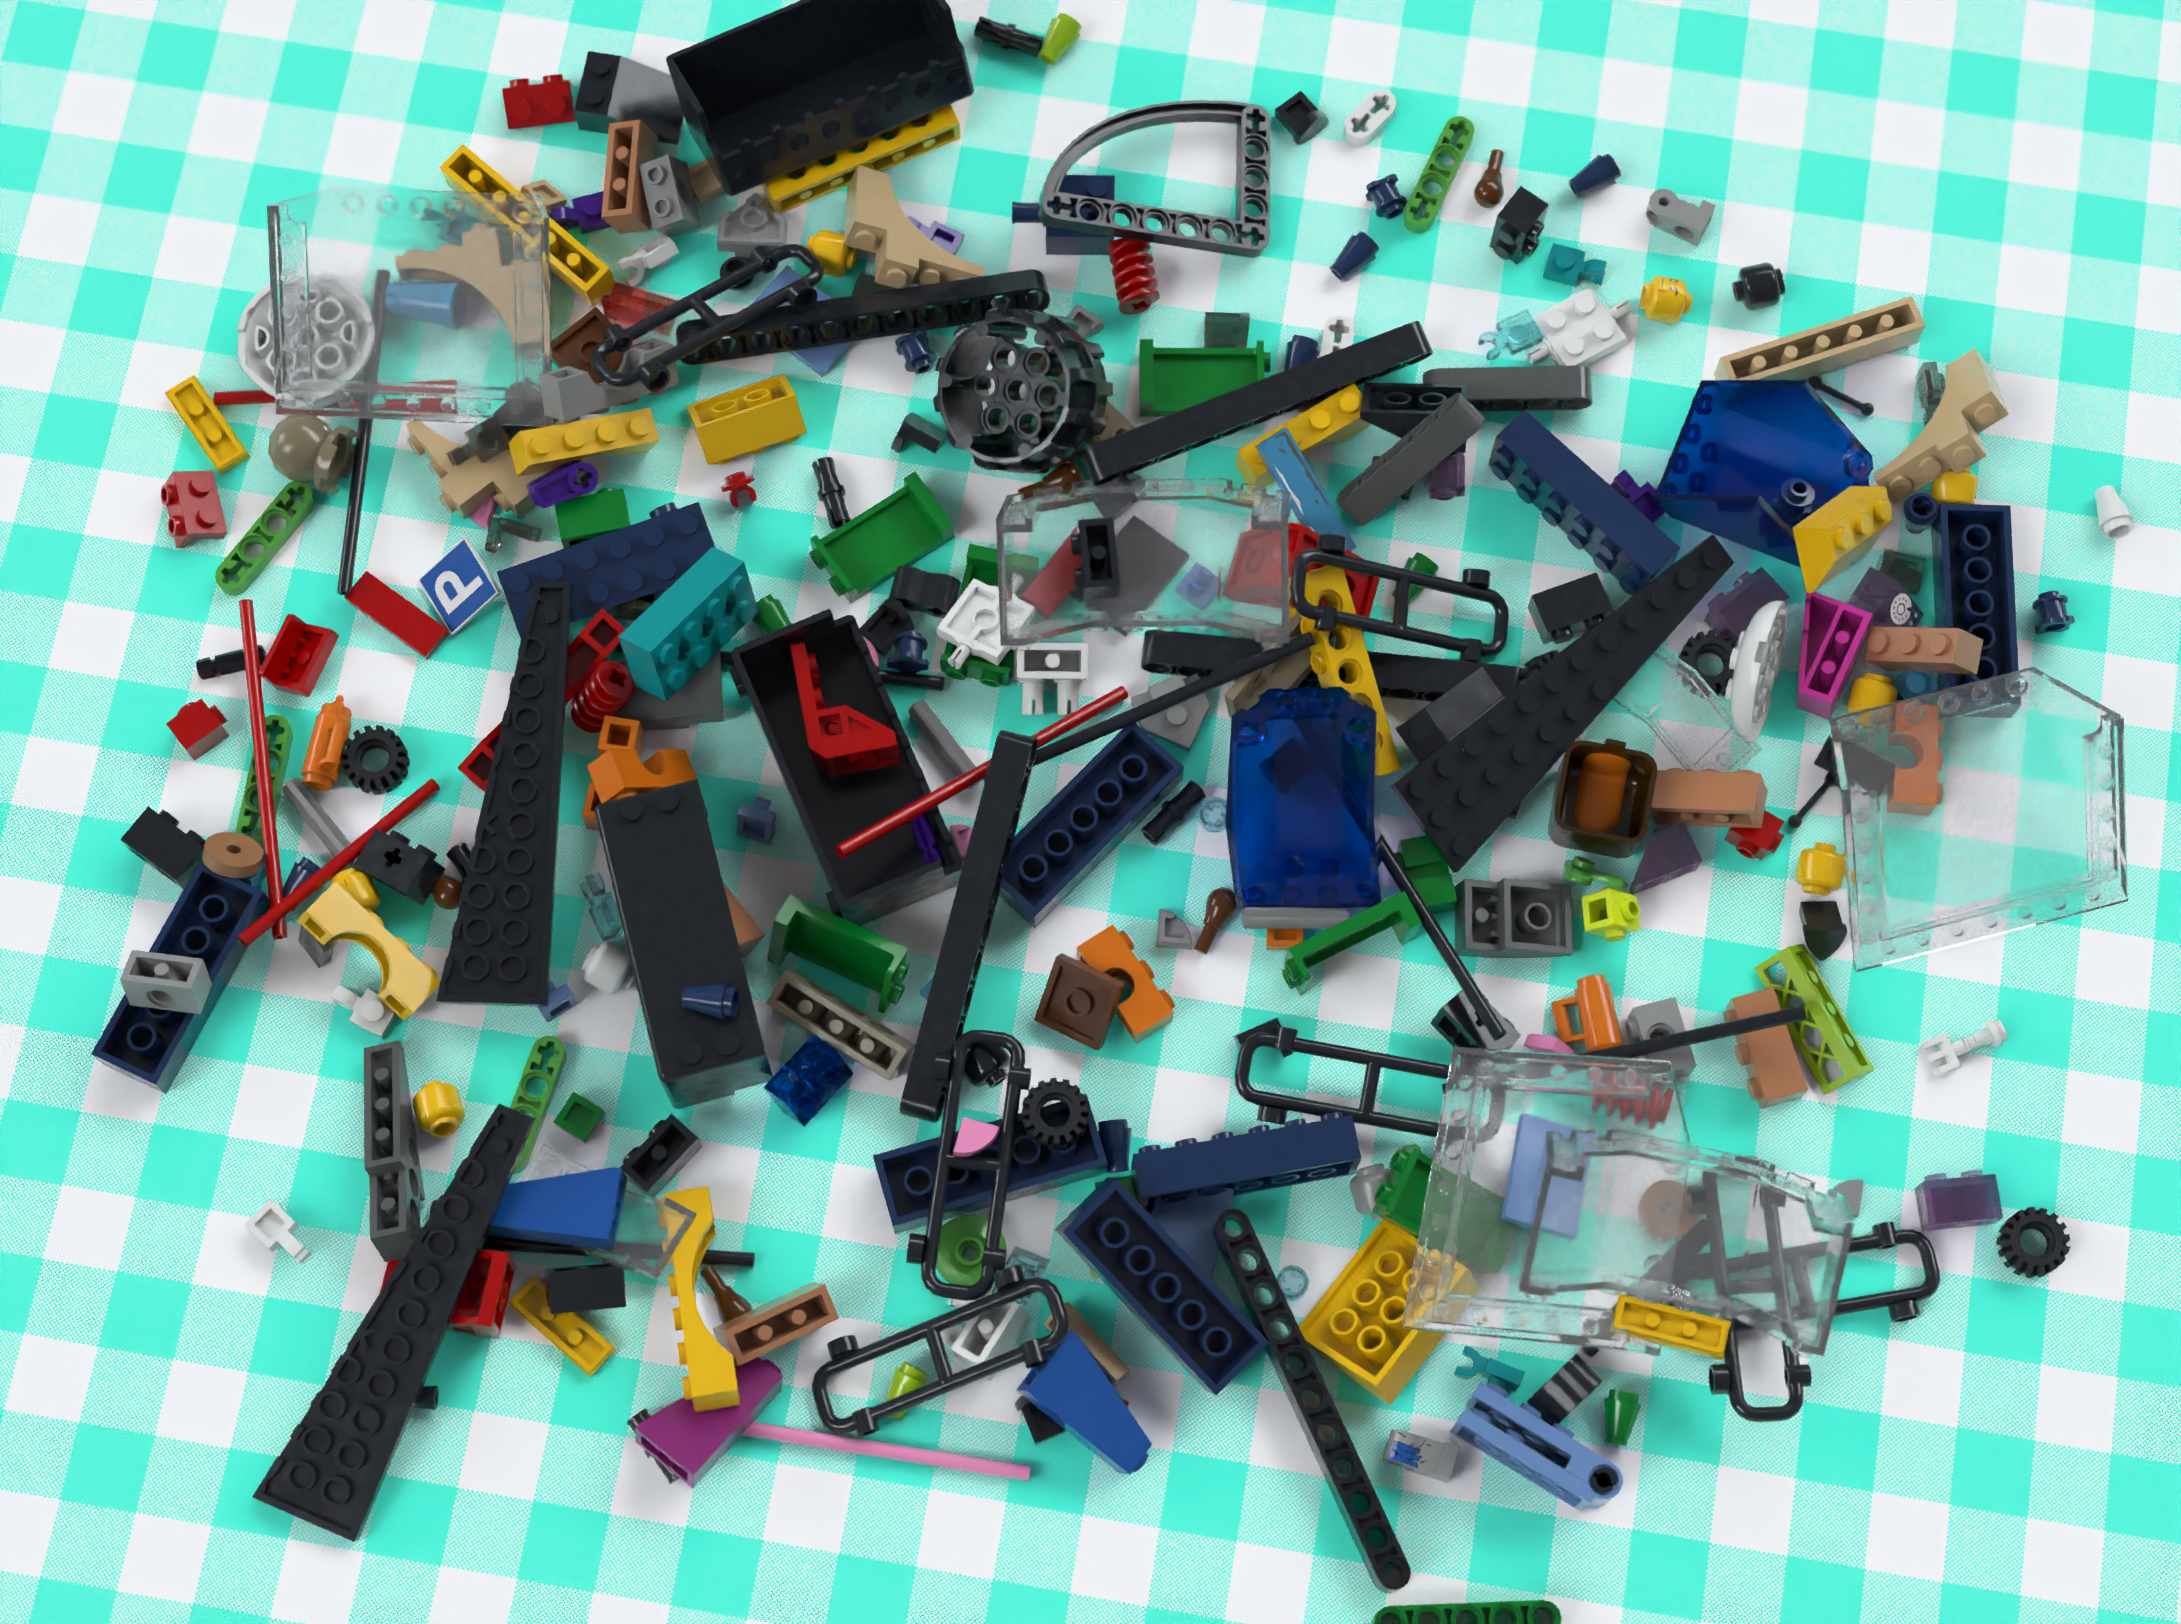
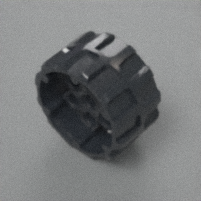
M998 307L988 310L985 313L986 319L974 325L962 324L953 334L956 340L949 348L945 357L938 358L935 371H939L938 393L933 398L935 412H941L943 421L948 429L946 439L953 448L965 449L971 453L974 463L978 467L986 470H1000L1012 473L1046 474L1051 467L1057 464H1074L1082 459L1080 452L1094 435H1102L1107 423L1103 417L1107 396L1113 395V383L1106 379L1101 358L1105 357L1101 346L1097 343L1088 342L1078 332L1080 328L1078 322L1071 318L1032 309ZM1032 328L1037 331L1034 335L1035 343L1044 346V348H1028L1023 344L1015 343L1014 340L1024 341L1027 338L1026 329ZM1011 351H1013L1015 355V361L1013 365L1010 367V365L1008 364V355ZM1044 355L1047 364L1045 370L1041 371L1039 361ZM990 361V364L993 368L991 370H986L988 363ZM1062 371L1064 372L1065 381H1060L1058 378ZM991 379H993L995 383V388L992 394H990L988 391L992 385ZM1024 383L1026 386V395L1023 399H1021L1019 389L1021 385ZM1054 388L1058 392L1055 397V404L1051 401V393ZM982 401L987 403V407L984 410ZM1004 411L1006 414V423L1002 427L999 422V417L1001 413ZM1055 412L1061 413L1057 424L1053 416ZM1034 416L1038 420V427L1035 432L1031 429V420ZM1016 434L1022 439L1031 440V443L1020 444L1018 455L1009 449L1012 445L1011 438L1001 435Z

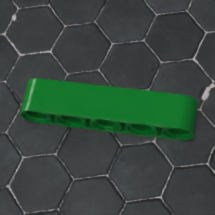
M1547 1600L1395 1605L1383 1607L1373 1617L1371 1624H1379L1380 1618L1384 1615L1394 1616L1399 1624H1418L1419 1616L1424 1613L1434 1616L1437 1624H1456V1617L1460 1612L1471 1614L1476 1624H1495V1614L1501 1610L1510 1613L1514 1621L1513 1624H1534L1533 1613L1537 1609H1543L1549 1613L1551 1624H1561L1562 1616L1559 1608Z

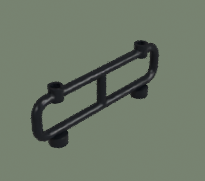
M785 244L772 251L764 245L758 246L751 253V262L626 329L619 324L610 325L605 330V340L595 346L591 352L590 364L594 371L612 386L626 387L640 381L649 391L658 392L669 383L670 372L666 367L787 301L799 312L812 308L818 297L817 291L813 287L822 279L824 267L821 261L802 245ZM787 258H798L810 269L806 276L724 320L706 303V301L760 272L765 274L772 273L777 268L779 262ZM691 309L710 326L708 329L625 373L615 372L604 361L605 356L615 350L617 352L627 351L634 340Z
M1332 534L1319 535L1317 548L1302 551L1294 560L1290 587L1291 601L1300 615L1315 620L1314 629L1317 631L1333 632L1336 630V625L1460 652L1459 661L1478 663L1481 662V657H1494L1501 653L1505 647L1508 636V606L1499 592L1489 589L1491 572L1488 570L1464 569L1462 571V582L1343 555L1346 552L1347 539L1343 536ZM1310 563H1318L1396 581L1393 623L1338 611L1337 608L1331 606H1315L1310 604L1305 597L1307 566ZM1410 585L1491 604L1495 611L1494 634L1491 643L1486 644L1482 643L1479 639H1463L1407 626Z
M1276 1026L1275 1033L1258 1032L1249 1036L1242 1043L1238 1052L1234 1074L1235 1087L1238 1094L1245 1101L1259 1105L1256 1119L1259 1121L1284 1125L1288 1111L1320 1117L1329 1113L1341 1112L1343 1117L1353 1115L1354 1123L1439 1138L1437 1153L1466 1158L1468 1143L1482 1144L1491 1140L1498 1133L1502 1122L1505 1091L1501 1082L1494 1075L1477 1070V1062L1456 1059L1455 1066L1297 1038L1298 1030ZM1259 1047H1270L1366 1065L1359 1109L1254 1089L1249 1083L1254 1051ZM1381 1068L1485 1087L1490 1093L1486 1124L1483 1128L1474 1130L1375 1112L1374 1105Z
M971 1030L962 1034L955 1042L952 1054L936 1053L933 1082L946 1083L947 1090L926 1235L910 1233L906 1263L921 1265V1279L925 1287L932 1294L942 1298L964 1301L977 1300L985 1296L992 1288L994 1283L993 1275L996 1271L1005 1269L1007 1249H1000L1001 1233L1021 1089L1029 1090L1032 1068H1025V1050L1020 1041L1013 1035L1004 1032ZM975 1044L1003 1047L1011 1055L997 1159L977 1156H953L966 1055L968 1049ZM950 1168L995 1174L981 1275L979 1281L972 1286L944 1283L936 1276V1264Z
M1745 1155L1716 1158L1708 1163L1702 1172V1185L1687 1186L1686 1190L1687 1196L1691 1195V1208H1688L1689 1215H1706L1718 1317L1731 1321L1723 1355L1724 1364H1711L1709 1366L1710 1392L1712 1395L1728 1394L1734 1411L1747 1421L1778 1422L1788 1420L1798 1414L1803 1406V1387L1811 1386L1812 1377L1809 1364H1800L1779 1213V1208H1784L1787 1205L1786 1188L1784 1185L1776 1186L1772 1169L1765 1161L1757 1157ZM1749 1170L1759 1176L1761 1184L1760 1202L1762 1208H1764L1773 1274L1771 1279L1729 1280L1716 1178L1721 1172ZM1775 1293L1785 1363L1784 1381L1788 1388L1789 1399L1782 1406L1753 1407L1745 1401L1731 1295Z
M1885 1222L1872 1226L1873 1234L1784 1249L1786 1264L1791 1263L1801 1304L1800 1307L1792 1308L1794 1323L1888 1307L1891 1322L1894 1323L1920 1317L1918 1301L1930 1298L1937 1291L1940 1283V1270L1930 1240L1923 1233L1914 1229L1896 1230L1894 1222ZM1901 1244H1912L1918 1249L1925 1272V1280L1920 1286L1816 1304L1806 1265L1807 1260L1871 1249H1889ZM1770 1252L1726 1259L1728 1274L1772 1267ZM1710 1253L1693 1256V1265L1677 1269L1670 1276L1666 1285L1669 1306L1685 1310L1681 1294L1682 1285L1690 1280L1713 1278ZM1778 1311L1735 1317L1736 1333L1778 1326Z
M1021 1266L1009 1267L993 1275L998 1292L860 1349L855 1335H846L827 1343V1348L831 1360L819 1367L812 1381V1394L823 1425L832 1432L842 1434L857 1430L859 1437L867 1436L880 1430L879 1420L1014 1365L1025 1362L1026 1368H1035L1047 1363L1046 1352L1061 1345L1067 1337L1069 1329L1068 1314L1057 1286L1048 1279L1040 1277L1026 1280ZM1033 1293H1042L1046 1297L1054 1320V1328L1049 1335L1026 1341L1016 1349L957 1373H952L941 1338V1331ZM926 1338L939 1380L876 1406L857 1410L849 1417L838 1418L835 1416L827 1392V1382L832 1376Z

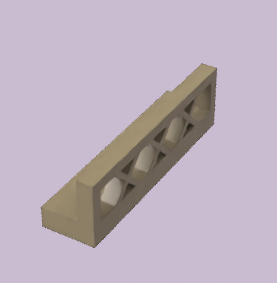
M1321 598L1319 599V606H1322ZM1298 611L1263 651L1303 635L1300 629L1302 617ZM1330 632L1329 634V643L1331 646H1333L1336 643L1335 636L1332 632ZM1310 647L1240 677L1224 695L1229 717L1258 734L1313 670L1310 663Z

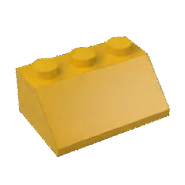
M784 373L686 405L699 445L708 465H724L731 462L736 456L745 453L757 454L764 451L769 445L778 442L790 443L800 437L799 435L807 433L796 395Z
M1850 486L1792 528L1807 593L1815 592L1870 551L1893 519L1892 506L1888 499L1886 487Z

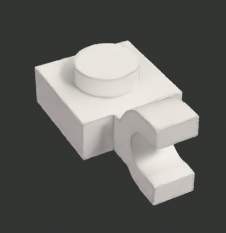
M661 234L635 249L634 255L623 257L615 262L622 271L633 266V273L625 278L627 285L632 288L642 281L645 268H661L667 265L672 260V256L679 253L672 239L665 234Z
M337 984L331 995L335 1004L353 1012L349 1019L352 1024L382 1039L397 1015L377 996L378 993L368 988L361 998L347 988Z
M271 1198L244 1224L272 1253L281 1245L300 1264L311 1254L292 1235L299 1225Z

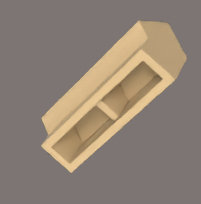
M1066 1301L1064 1305L1069 1319L1068 1330H1073L1080 1337L1115 1388L1130 1374V1369L1070 1303ZM1052 1314L1043 1323L1050 1332L1054 1328Z

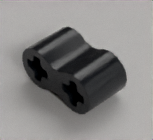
M898 566L889 598L899 600L906 610L921 611L935 617L945 618L957 601L961 582L947 574L929 573L912 566Z
M1575 1354L1526 1403L1541 1413L1540 1417L1553 1427L1554 1423H1561L1603 1380Z

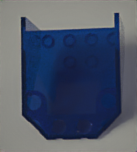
M1701 380L1653 500L1673 519L1801 568L1792 529L1797 524H1787L1784 521V517L1779 512H1775L1770 506L1773 498L1781 497L1780 489L1782 484L1790 478H1800L1812 485L1815 491V498L1811 503L1813 506L1811 515L1850 486H1870L1869 476L1871 471L1874 470L1873 457L1806 380ZM1803 515L1801 518H1799L1798 523L1803 521L1809 515Z
M1342 687L1268 689L1258 696V703L1248 710L1242 708L1232 715L1225 827L1237 910H1243L1246 907L1368 908L1381 903L1382 858L1377 712L1368 705L1361 706L1352 699L1351 693Z

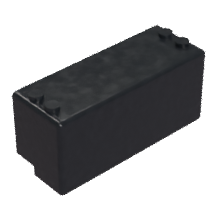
M800 0L666 57L669 72L689 132L728 196H735L965 99L974 93L965 49L958 39L952 11L945 0Z
M829 608L735 647L731 653L735 666L729 668L733 682L740 698L748 697L830 891L825 893L832 913L862 926L958 885L963 863L944 823L938 805L928 810L925 817H929L939 844L937 848H941L945 860L943 865L940 860L928 865L925 864L922 855L924 852L920 851L910 823L912 821L905 823L843 859L836 852V845L899 811L907 803L931 793L855 617L846 615L834 620ZM805 642L807 653L815 654L821 684L815 685V687H821L826 709L846 705L895 731L901 764L830 777L815 767L808 745L790 645Z
M695 779L598 804L595 807V816L659 1080L672 1107L681 1109L735 1095L734 1091L774 1081L707 817H709L698 780ZM729 982L732 987H738L740 990L738 1013L736 1017H728L726 1020L682 1007V993L685 986L695 987Z

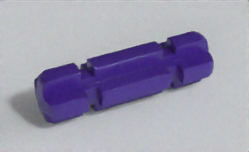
M916 800L907 803V804L905 805V807L908 806L909 804L915 802ZM925 812L911 820V828L920 851L924 852L922 855L925 864L928 865L940 860L943 865L945 863L941 848H937L939 844L929 817H925L927 815Z

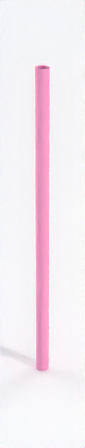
M753 1422L742 1434L743 1436L1025 1481H1029L1031 1466L758 1422Z

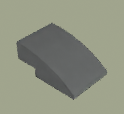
M720 650L667 702L635 686V693L620 710L617 717L640 721L643 731L689 728L690 723L724 722ZM627 660L617 662L626 667L630 672Z
M1503 878L1499 882L1464 879L1454 886L1457 897L1455 905V951L1458 956L1548 958L1571 956L1573 954L1571 885Z

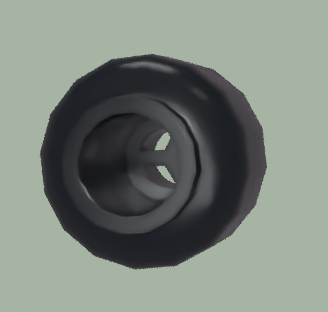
M1768 262L1741 268L1738 272V281L1732 282L1735 301H1742L1744 307L1750 311L1775 306L1779 303L1780 295H1785V284L1780 268L1775 269Z
M982 1044L972 1045L967 1051L964 1074L973 1086L982 1087L988 1084L992 1089L1008 1077L1005 1071L1010 1066V1055L1003 1047Z

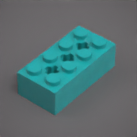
M711 547L618 636L636 687L667 702L746 623L753 619L759 610L744 561Z

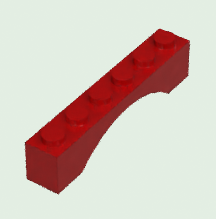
M603 608L569 645L566 705L579 692L598 666L607 661L621 646L618 636L626 629ZM501 722L457 767L466 778L484 793L495 748L498 745L501 733Z

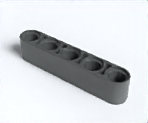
M1585 366L1437 368L1428 370L1422 375L1423 384L1469 385V402L1479 412L1523 411L1524 409L1526 411L1580 410L1593 404L1591 372Z
M1460 393L1454 394L1345 486L1337 496L1336 503L1360 526L1366 525L1475 434L1485 420L1484 416Z

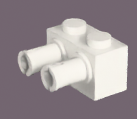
M1088 643L1014 644V680H1019V683H1022L1021 715H1032V700L1034 701L1033 715H1044L1043 683H1047V680H1054V683H1058L1057 715H1067V701H1069V715L1079 710V683H1082V680L1088 679Z
M991 1288L990 1291L984 1297L998 1291L994 1288ZM949 1299L948 1303L952 1307L959 1308L976 1300ZM1014 1301L968 1320L964 1328L955 1325L941 1331L940 1334L943 1343L951 1347L950 1350L959 1364L969 1368L1010 1351L1030 1318L1022 1304ZM995 1374L987 1376L985 1379L991 1381Z

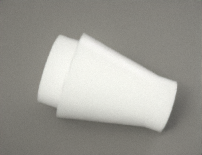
M2107 485L2098 488L2094 492L2097 505L2099 531L2105 534L2107 539H2118L2128 535L2133 530L2132 523L2134 518L2117 495L2114 486Z

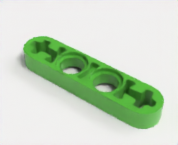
M1455 116L1449 119L1437 140L1405 207L1403 222L1407 230L1412 233L1420 234L1428 231L1439 213L1473 140L1475 129L1473 123L1468 118ZM1462 129L1464 133L1459 137L1455 147L1451 144L1454 132ZM1447 154L1454 159L1455 163L1453 166L1445 168L1437 163L1436 158ZM1428 182H1436L1440 185L1442 191L1437 195H1429L1423 190V186ZM1421 203L1427 205L1424 218H1421L1420 221H1415L1414 215L1419 212Z
M296 481L288 483L219 565L215 573V579L225 594L230 596L243 594L311 513L315 506L316 498L307 483ZM294 494L298 496L303 494L306 500L303 503L300 501L294 503L291 497ZM285 506L288 511L291 509L294 516L290 517L282 507ZM281 517L286 520V525L280 532H270L267 529L269 521L273 518ZM250 545H263L264 552L262 556L257 559L247 558L245 554ZM241 559L250 569L246 570L244 566L240 567L237 561ZM228 574L233 576L237 574L240 580L237 583L234 581L228 583L225 577Z
M269 715L265 717L269 758L272 757L278 761L277 769L271 773L276 819L293 740V730L283 716ZM276 725H279L284 732L283 734H277L274 745L278 750H281L280 752L271 748L273 741L268 731H274ZM254 749L236 827V833L248 836L246 834L247 831H253L255 819L249 816L250 813L258 816L257 827L262 832L260 808L252 805V798L258 792ZM255 835L254 840L264 849L262 835Z
M554 1036L541 1037L534 1043L510 1108L522 1113H530L536 1118L513 1174L520 1173L529 1163L566 1062V1049L562 1042ZM550 1045H553L558 1056L557 1058L550 1057L546 1066L549 1072H553L552 1075L549 1076L542 1070H533L534 1066L542 1069L545 1058L540 1052L548 1050ZM536 1078L545 1080L547 1089L544 1094L538 1097L528 1095L527 1085L531 1080Z

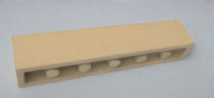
M1913 296L1720 357L1713 375L1726 404L1915 344L1926 325Z

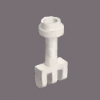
M1991 1019L1984 1021V1030L1950 1043L1946 1033L1923 1041L1921 1044L1924 1050L1932 1049L1937 1045L1940 1049L1927 1056L1930 1063L1942 1059L1946 1061V1064L1934 1069L1936 1077L1960 1068L1961 1065L1957 1056L1988 1043H1991L1994 1048L2002 1046V1042L2008 1040L2002 1022L2000 1020L1993 1022Z

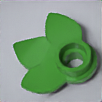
M1575 856L1573 861L1565 860L1564 867L1566 870L1564 876L1573 882L1591 886L1593 880H1599L1609 884L1618 891L1621 888H1628V884L1619 876L1594 869L1595 863L1586 858Z

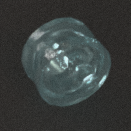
M1219 797L1208 798L1200 806L1199 822L1201 826L1208 832L1213 833L1226 829L1231 818L1229 804ZM1214 807L1221 809L1220 815L1223 817V820L1217 818L1216 822L1209 821V814L1206 811H1213Z
M1295 1265L1285 1266L1278 1272L1276 1278L1286 1300L1296 1301L1302 1298L1307 1292L1309 1284L1306 1272ZM1287 1274H1291L1293 1279H1301L1302 1283L1298 1284L1297 1287L1299 1291L1292 1292L1291 1288L1284 1289L1282 1287V1283L1286 1281L1285 1276Z

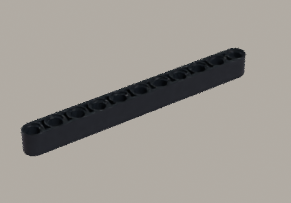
M1028 269L816 301L812 308L804 312L797 311L792 305L781 306L768 311L680 360L687 365H700L953 327L962 324H973L986 319L985 313L990 309L998 307L1032 309L1043 312L1050 304V295L1044 274L1036 269ZM733 314L720 315L719 317L724 320ZM702 318L682 322L676 329V345L708 329L710 326Z
M1414 321L1095 443L1082 450L1080 455L1093 485H1102L1330 397L1353 383L1358 386L1418 363L1431 356L1433 350L1420 321Z
M1148 630L1144 633L1141 668L1147 672L1186 677L1197 674L1199 678H1204L1261 653L1271 641L1169 630ZM1367 651L1380 697L1433 702L1480 667L1484 668L1503 696L1519 685V680L1525 679L1519 675L1523 668L1515 666ZM1340 667L1339 678L1342 682H1344L1346 678L1345 670L1342 667ZM1312 670L1297 688L1321 690L1318 675Z
M1001 730L997 736L900 1102V1114L932 1123H937L941 1116L947 1084L933 1082L936 1053L952 1054L955 1042L963 1034L1036 757L1037 738Z
M1239 1209L1225 1210L1214 1225V1239L1254 1326L1269 1341L1265 1346V1350L1373 1584L1383 1593H1394L1402 1589L1409 1582L1411 1577L1409 1563L1249 1218ZM1228 1220L1236 1222L1240 1226V1235L1235 1237L1227 1235L1223 1231L1222 1223ZM1242 1254L1252 1256L1256 1261V1268L1251 1271L1244 1270L1238 1263V1256ZM1265 1288L1270 1292L1272 1302L1267 1305L1258 1303L1254 1298V1290ZM1272 1322H1281L1285 1325L1288 1331L1285 1339H1277L1272 1336L1269 1329ZM1289 1356L1298 1357L1303 1362V1372L1298 1374L1290 1372L1285 1364L1286 1358ZM1310 1390L1317 1394L1319 1397V1406L1317 1408H1308L1303 1404L1301 1399L1303 1391ZM1320 1425H1328L1334 1430L1335 1441L1333 1443H1324L1320 1440L1317 1434ZM1341 1459L1349 1463L1351 1467L1349 1478H1341L1336 1475L1333 1468L1335 1460ZM1358 1494L1365 1498L1368 1505L1365 1513L1361 1514L1353 1511L1350 1506V1497L1352 1495ZM1374 1529L1382 1534L1384 1539L1382 1548L1375 1549L1369 1546L1366 1541L1368 1530ZM1385 1565H1393L1399 1570L1400 1580L1397 1584H1389L1383 1578L1382 1570Z

